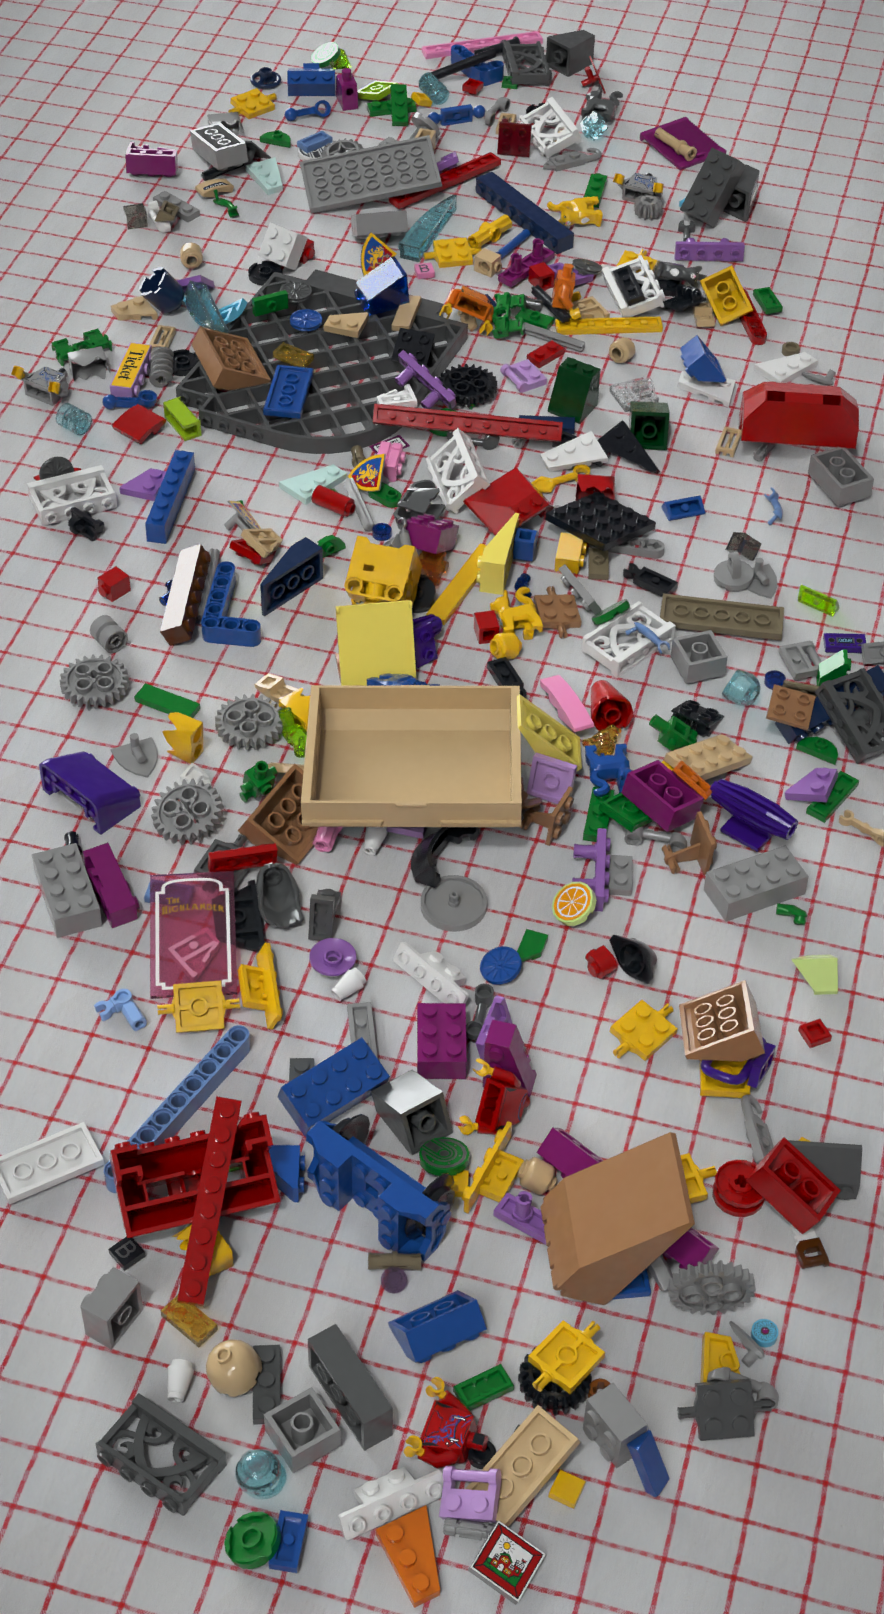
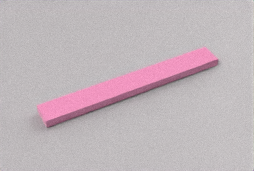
M538 31L423 46L422 53L425 59L451 56V47L453 45H462L474 53L476 49L495 45L502 40L513 39L515 36L519 38L520 44H536L537 41L543 44V38Z

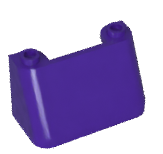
M82 751L48 758L39 764L42 789L49 795L61 790L83 807L85 816L94 819L96 825L93 826V829L100 835L141 807L139 790L108 769L91 753Z

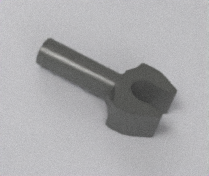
M684 220L679 222L678 231L683 233V241L686 242L690 238V233L695 232V223L693 221H690V225H684Z

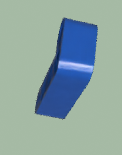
M453 45L451 47V64L475 54L462 45ZM498 60L488 63L482 62L461 72L469 78L484 82L483 86H488L503 80L504 63Z

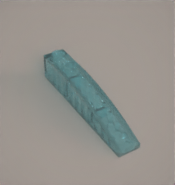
M453 194L432 207L406 232L403 240H400L398 245L400 258L420 262L423 258V253L427 252L433 240L437 238L456 211L457 195Z
M189 280L183 301L193 320L202 327L227 333L228 328L207 285Z

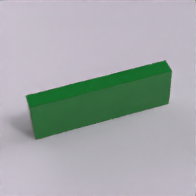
M146 683L134 696L135 702L166 714L179 712L194 718L200 710V703Z
M840 771L827 802H812L807 807L806 814L825 823L857 788L859 780Z

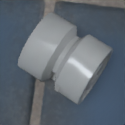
M108 615L98 617L90 626V634L108 653L120 651L128 641L127 633Z

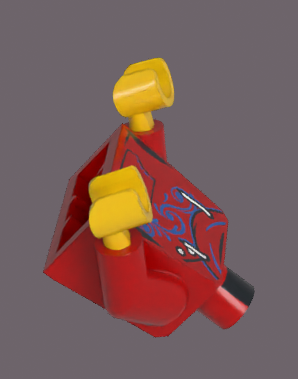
M478 1058L476 1061L483 1064V1068L481 1070L472 1068V1070L479 1076L483 1077L489 1074L490 1077L486 1078L475 1120L476 1123H472L471 1119L464 1115L459 1117V1120L467 1125L463 1127L458 1126V1128L464 1135H469L474 1130L480 1134L496 1135L499 1129L503 1130L507 1121L511 1122L512 1125L520 1122L523 1109L527 1108L530 1104V1098L527 1095V1089L521 1087V1082L514 1073L496 1066L491 1068L487 1062Z
M439 1377L432 1378L431 1382L437 1387V1390L429 1385L426 1387V1394L430 1397L438 1396L439 1401L434 1400L421 1437L411 1435L405 1441L411 1446H407L404 1449V1455L410 1458L418 1455V1459L440 1469L455 1463L466 1462L469 1449L484 1452L488 1443V1435L477 1433L473 1414L450 1391H444V1381Z

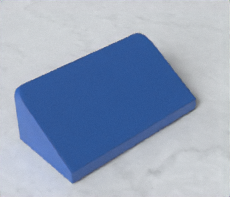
M701 495L667 501L661 506L668 521L706 513Z
M648 1430L629 1442L627 1446L645 1492L653 1497H657L670 1478L652 1432Z

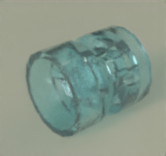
M65 403L57 411L56 423L81 436L90 429L92 417L84 410L70 403Z

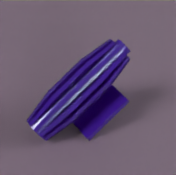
M434 614L413 619L416 669L438 658L434 637L442 631L443 624L441 619Z
M724 779L715 781L710 787L712 791L711 798L733 815L721 827L720 831L756 852L773 835L789 840L795 833L798 820L778 804L755 791Z

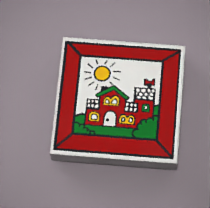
M498 1520L468 1571L516 1605L546 1554Z

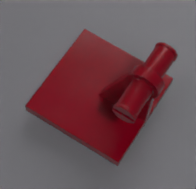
M506 118L499 121L497 154L530 157L532 124L508 122Z

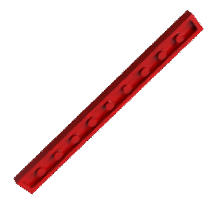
M375 403L373 412V424L454 432L459 428L464 433L561 443L563 422Z

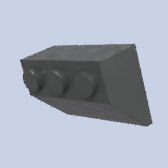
M788 1140L841 1190L836 1198L842 1200L857 1198L861 1178L862 1145Z

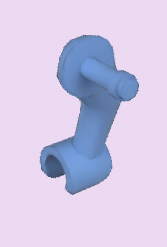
M770 488L773 492L770 496L764 494L768 501L772 503L773 513L775 514L767 522L769 525H772L777 518L781 520L783 515L782 507L778 501L779 495L774 488Z
M634 622L635 627L625 631L629 635L638 630L639 633L646 636L658 647L657 649L660 654H662L661 645H666L668 650H670V644L667 641H661L652 630L639 622Z

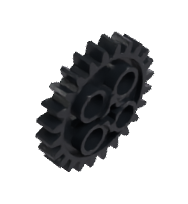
M458 364V368L451 366V370L445 369V373H441V377H439L443 383L442 386L454 392L456 404L460 403L461 407L464 404H467L468 407L471 404L477 406L478 403L484 405V400L490 402V398H494V394L497 393L496 376H493V372L488 373V369L482 370V366L475 368V364L471 367H468L467 364L464 367Z

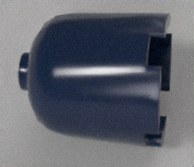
M163 267L153 269L152 272L154 274L149 278L145 277L140 284L139 291L142 293L141 295L163 313H170L179 309L185 296L183 287Z

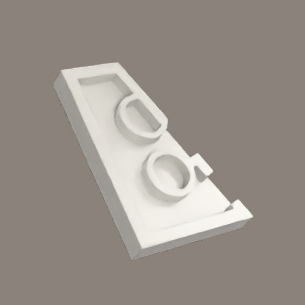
M803 352L754 364V371L771 382L788 383L801 376L802 372L806 373L817 367L818 360L810 354Z
M682 371L678 388L695 395L703 394L708 396V400L713 402L718 400L723 402V406L729 408L736 380L726 378L725 382L698 381L695 376L691 378L687 372Z
M592 431L540 454L549 472L571 469L573 466L580 464L589 466L593 462H608L607 455Z

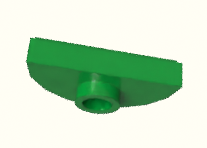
M280 130L267 132L260 136L261 143L287 148L291 146L290 136Z
M334 535L325 536L318 541V545L323 548V558L346 549L345 543Z
M807 737L797 743V750L836 765L838 758L837 748L827 739Z

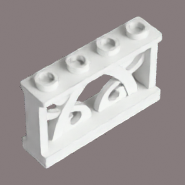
M553 97L547 99V103L530 113L519 116L520 123H535L532 125L531 140L534 147H538L541 156H545L547 160L566 147L582 142L578 128ZM545 124H558L555 128V133H542Z
M639 255L635 260L609 269V267L602 269L605 283L622 317H633L659 306L661 308L664 307V292L662 289L660 290L653 270H650L648 261L644 260L642 255ZM630 265L637 282L643 284L641 290L645 297L644 301L628 306L613 274L614 270Z
M459 428L453 432V437L434 455L426 458L427 468L433 476L432 481L440 489L438 495L442 499L441 504H445L447 511L451 510L457 514L464 505L463 501L482 488L486 489L490 486L471 437ZM455 463L457 465L465 464L460 474V480H450Z
M102 465L27 483L29 499L41 520L42 526L70 520L72 517L71 508L73 507L81 511H87L90 514L117 508L116 493L106 477ZM74 492L85 493L77 500L67 501L62 499L66 494Z
M638 601L634 605H630V608L622 614H617L613 619L601 624L591 633H587L582 639V652L584 654L587 653L611 670L613 676L618 678L658 651V647L646 636L642 638L643 634L639 633L638 630L632 632L638 633L636 644L622 643L617 645L616 637L618 633H626V630L635 627V621L641 623L642 619L646 622L644 626L652 630L661 641L670 643L673 641L676 625L670 621H664Z

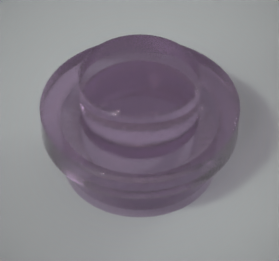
M389 1267L381 1275V1285L388 1293H399L407 1284V1276L399 1267Z

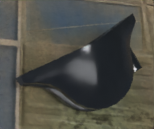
M612 935L609 941L623 971L635 979L647 984L650 983L653 979V966L657 962L655 952L644 942L635 938L629 939L619 935Z

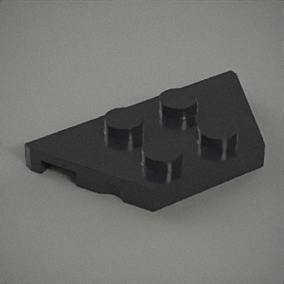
M255 880L248 881V886L239 891L236 888L229 891L230 945L259 952L265 942ZM226 895L212 900L211 903L216 939L220 943L227 944ZM219 905L223 906L224 912H222L221 909L219 911Z

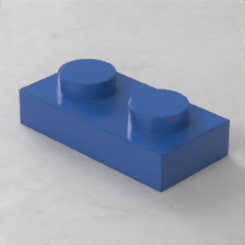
M280 1510L277 1525L280 1528L281 1541L275 1555L269 1560V1569L292 1573L298 1572L309 1520L308 1514Z

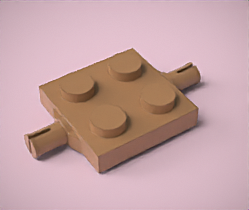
M549 586L546 589L548 595H534L533 602L536 612L541 617L543 628L557 629L559 637L561 639L562 637L566 638L568 636L566 629L580 628L581 618L574 594L557 595L555 587L552 586L551 588Z

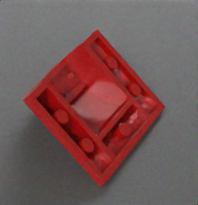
M517 467L490 483V486L486 489L482 488L463 501L495 536L515 513H519L518 528H520V526L535 516L539 515L542 518L554 508Z

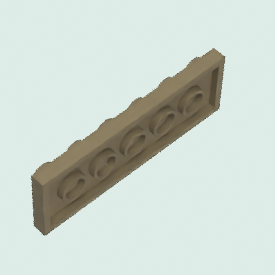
M663 593L660 618L666 622H672L676 625L675 628L703 632L712 630L713 633L781 641L784 607Z

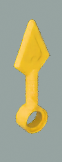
M580 464L573 468L572 473L555 478L540 476L531 483L541 493H550L555 485L572 480L577 482V473L583 472L586 475H590V468L587 465Z

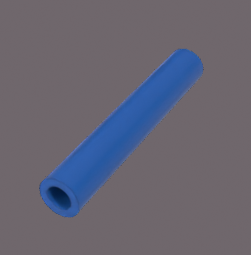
M524 229L496 253L501 255V259L504 258L531 235L530 231Z

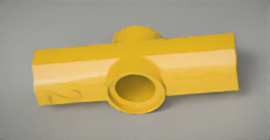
M504 214L491 223L483 222L479 231L468 237L470 247H481L489 241L497 242L501 234L512 227V221L508 215Z

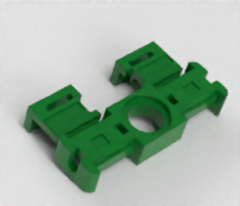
M504 292L502 295L500 293L495 294L494 297L497 305L494 307L492 318L495 330H492L494 338L508 337L509 332L520 331L521 335H524L525 323L523 317L518 318V320L510 319V308L522 307L523 312H525V295L510 296L509 292Z
M97 328L84 332V341L74 343L72 346L68 345L67 338L51 342L52 350H55L56 359L61 366H64V361L69 360L68 352L101 346L103 349L109 348L112 351V342L106 334L103 337Z

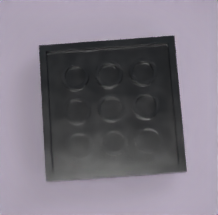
M594 492L564 506L555 508L547 512L545 516L546 521L602 551L652 531L656 525V522L649 519L648 516L635 512L632 508L620 504L617 500L608 498L601 492Z

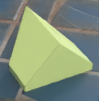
M806 955L791 959L812 987L814 995L838 993L837 957L832 955Z

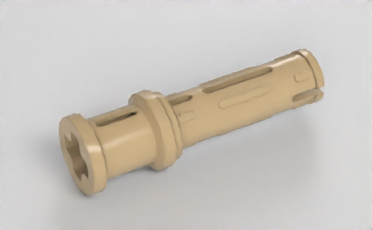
M660 127L655 131L657 133L654 134L656 138L672 147L675 153L684 156L687 161L693 160L696 156L697 149L687 145L686 141L678 140Z

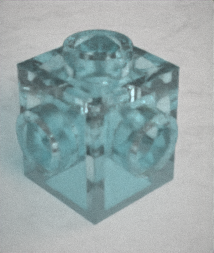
M595 110L581 122L582 133L586 138L590 137L593 141L601 137L604 131L608 129L605 119Z

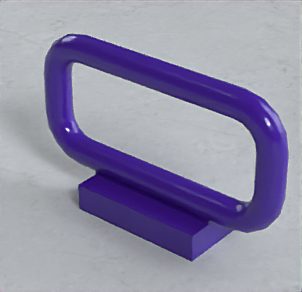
M762 1037L765 1053L755 1059H748L737 1075L728 1074L711 1067L710 1065L714 1060H702L700 1067L707 1076L731 1085L742 1084L749 1078L747 1085L757 1089L771 1067L776 1045L767 1043Z

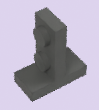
M318 889L317 895H311L309 940L321 941L333 938V921L341 900V892L332 889Z

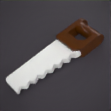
M791 1224L790 1228L793 1230L792 1235H794V1241L796 1242L795 1254L801 1268L805 1269L821 1265L823 1267L829 1266L828 1256L820 1238H817L813 1227L804 1234H801ZM818 1253L817 1256L805 1257V1254Z

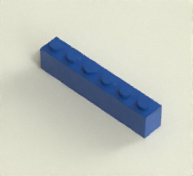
M175 450L145 522L147 542L167 543L195 472L194 452Z

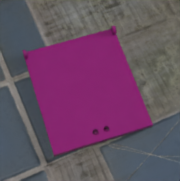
M687 117L640 133V141L645 139L679 170L704 162L711 148L725 154L727 152L707 136L705 132L701 131L697 125L695 126L693 122L691 123ZM660 127L678 140L686 141L687 145L697 149L696 156L693 160L687 161L684 156L675 153L672 147L654 136V134H657L655 131Z

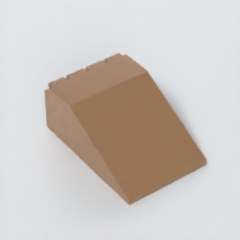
M669 1132L563 1178L543 1198L544 1203L540 1208L542 1221L545 1224L544 1233L546 1246H548L550 1269H552L553 1289L556 1291L561 1290L560 1294L563 1297L606 1305L695 1224L676 1133Z

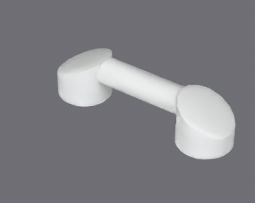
M157 201L149 202L148 215L153 220L158 231L161 233L170 232L171 226L169 221L155 222L159 212Z

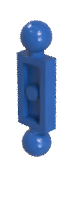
M471 104L441 108L440 114L431 112L428 117L436 125L440 121L442 126L472 122L473 116L476 118L484 117L485 108L482 105H477L473 109Z

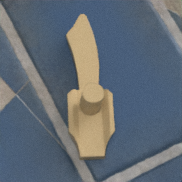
M459 310L457 314L461 317L460 321L468 324V329L473 332L477 327L476 318Z

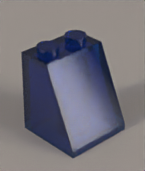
M395 256L390 257L356 281L355 298L360 301L362 309L366 310L369 316L399 308V305L409 303L407 274Z

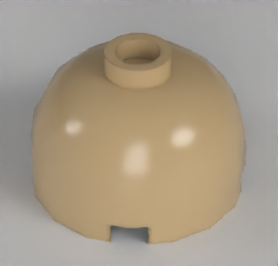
M242 1340L220 1342L209 1353L206 1362V1374L212 1386L218 1393L228 1394L230 1397L245 1394L257 1383L255 1379L258 1376V1372L261 1373L262 1371L261 1358L252 1346Z

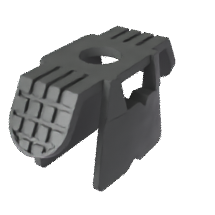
M431 480L417 481L407 489L393 513L396 523L401 517L407 520L411 519V517L424 515L425 513L434 515L435 519H439L446 506L445 504L430 503L440 492V489L436 488L434 482ZM403 520L399 524L397 523V526L400 529V527L403 525Z

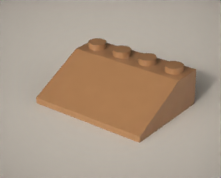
M200 326L191 345L212 385L216 389L235 390L270 383L271 379L248 338Z
M294 763L238 829V832L245 835L247 840L255 846L276 843L278 849L277 856L298 865L312 848V843L319 827L302 826L301 795L304 771Z
M746 980L679 1004L684 1051L687 1059L742 1062L748 1059H755L765 1053L756 1002Z

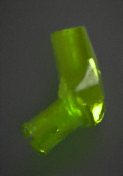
M290 707L283 708L278 712L283 725L282 735L293 746L294 755L304 758L307 731L295 723Z

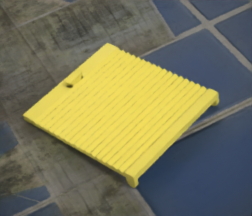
M411 600L335 606L341 685L367 686L368 678H379V675L387 673L409 674L416 678Z

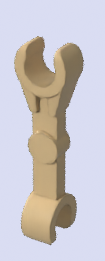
M850 810L844 811V817L842 815L839 816V823L841 825L854 826L862 833L870 835L878 845L884 847V830L874 829L868 823H863L854 818V813Z

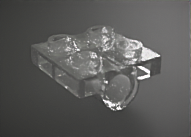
M641 377L610 385V393L625 412L630 411V401L659 402V397L655 393L654 383L651 378L644 379Z

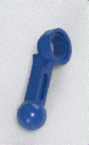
M320 100L309 108L299 110L288 108L284 115L288 121H294L298 116L309 114L325 117L329 115L331 106L327 101ZM320 104L325 106L324 113H320L318 110Z
M151 390L139 392L138 397H115L112 394L104 396L102 403L107 409L115 407L131 408L137 404L150 408L157 402V394Z

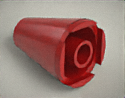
M596 681L591 687V719L594 726L604 733L618 732L617 730L614 731L612 726H616L619 729L627 727L633 717V709L629 700L608 681Z

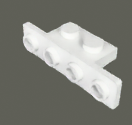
M406 942L399 944L393 957V961L443 1003H466L469 994L460 986L464 985L467 977L460 972L458 967L447 962L439 952L432 951L420 954Z
M402 1467L353 1489L356 1500L360 1505L338 1516L344 1538L346 1540L355 1538L442 1498L444 1481L441 1470L438 1469L414 1480L406 1468Z

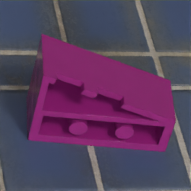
M135 142L129 143L125 154L126 173H131V175L135 176L140 174H147L148 176L164 175L165 177L176 176L178 171L177 150L163 147L151 149L147 144L140 147L135 146Z
M107 842L82 851L84 866L97 902L111 928L137 920V909H140L136 896H132L130 886L121 872L109 843Z
M492 1019L485 1041L484 1061L491 1068L496 1066L514 1073L520 1080L521 1087L527 1089V1095L530 1097L537 1074L530 1066L531 1059L529 1055L525 1054L524 1042L517 1025ZM489 1074L483 1076V1087L485 1086L486 1078L490 1077Z

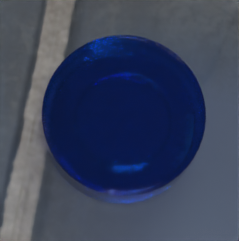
M378 523L372 528V536L378 541H386L392 536V528L386 523Z
M772 670L765 674L764 684L767 688L773 690L774 684L783 686L786 677L782 672Z

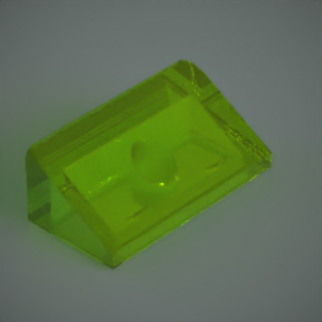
M340 48L341 53L338 59L334 62L333 60L329 62L332 69L338 70L351 67L345 50Z
M802 584L800 585L798 602L832 617L838 612V600Z

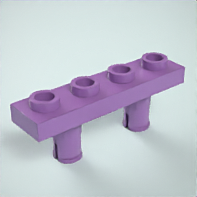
M688 238L686 242L676 241L674 258L675 260L743 261L745 244L744 242H729L727 238L721 239L720 242H696L694 238Z
M403 350L398 354L400 364L406 369L395 378L396 383L403 387L412 377H416L431 391L420 402L423 408L430 409L438 401H442L450 410L456 406V395L454 392L444 388L439 378L431 376L427 367L419 365L417 359L411 353L407 354Z
M598 828L597 839L594 845L574 844L573 858H586L595 861V877L593 879L573 877L572 882L587 884L596 895L597 901L594 911L603 912L604 902L608 903L609 889H605V885H609V872H605V868H609L610 855H606V851L610 852L611 838H606L607 829Z
M521 1191L515 1197L507 1192L494 1209L493 1216L546 1245L545 1224L542 1221L541 1210L531 1205L532 1195L527 1191Z

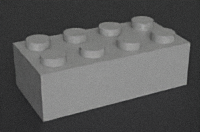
M221 123L190 131L193 150L217 170H227L228 167L241 166L243 163L248 162L246 143Z
M77 843L32 854L35 875L56 937L60 938L101 927L100 908Z
M784 845L706 872L704 891L725 922L804 895L809 876L787 846Z

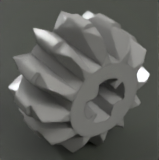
M645 194V196H639L634 204L635 215L638 218H644V220L649 219L651 221L652 219H657L662 213V200L658 196Z

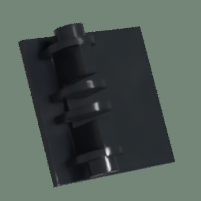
M679 284L675 288L677 296L665 300L663 303L666 309L683 312L690 306H699L701 302L707 299L701 297L700 289Z
M400 328L391 361L399 362L398 354L404 350L407 354L411 353L417 359L419 365L427 367L430 352L435 347L433 342L435 334Z
M693 700L685 701L671 710L673 712L671 718L673 716L677 717L688 726H691V729L697 731L698 735L702 737H709L712 733L710 727L724 718L717 710L699 706L700 704Z

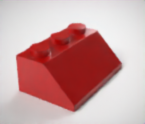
M785 1137L759 1162L746 1179V1182L801 1234H804L822 1219L841 1191Z

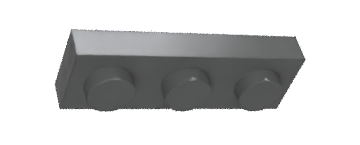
M280 1345L253 1346L262 1363L261 1373L258 1372V1376L255 1379L257 1383L253 1387V1425L264 1424V1414L281 1405Z

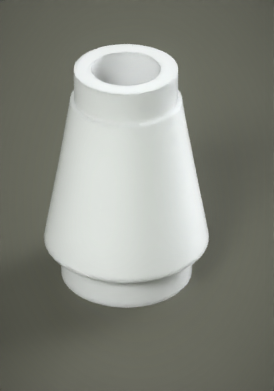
M366 827L363 849L366 854H376L388 834L387 827Z
M357 968L348 969L331 990V993L335 999L341 1001L364 987L363 984L366 983V978Z
M174 1359L171 1361V1365L167 1367V1399L171 1402L181 1403L184 1401L194 1374L192 1369L193 1363L190 1361Z

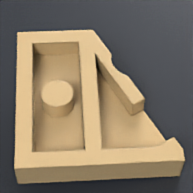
M143 296L111 305V312L119 321L141 320V316H152V320L158 319V313Z
M271 528L243 529L240 535L247 545L254 548L263 558L268 557L280 547L283 541Z

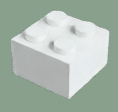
M270 222L258 256L296 271L308 237Z

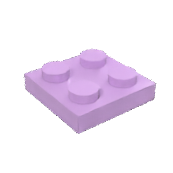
M536 752L533 756L527 794L558 804L568 787L573 788L577 765Z

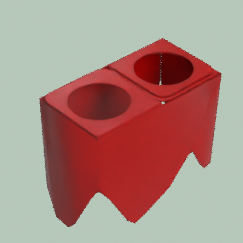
M578 474L575 501L594 492H601L608 498L615 500V477Z

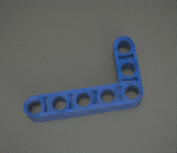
M228 561L221 562L216 568L201 620L202 638L208 643L245 647L258 646L261 643V626L259 621L227 617L236 585L235 565Z

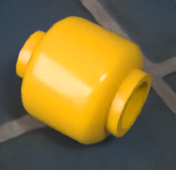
M498 633L490 641V652L496 659L507 657L508 660L515 659L522 649V643L514 633Z

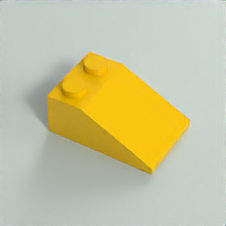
M732 265L700 280L702 290L712 306L720 326L753 311Z

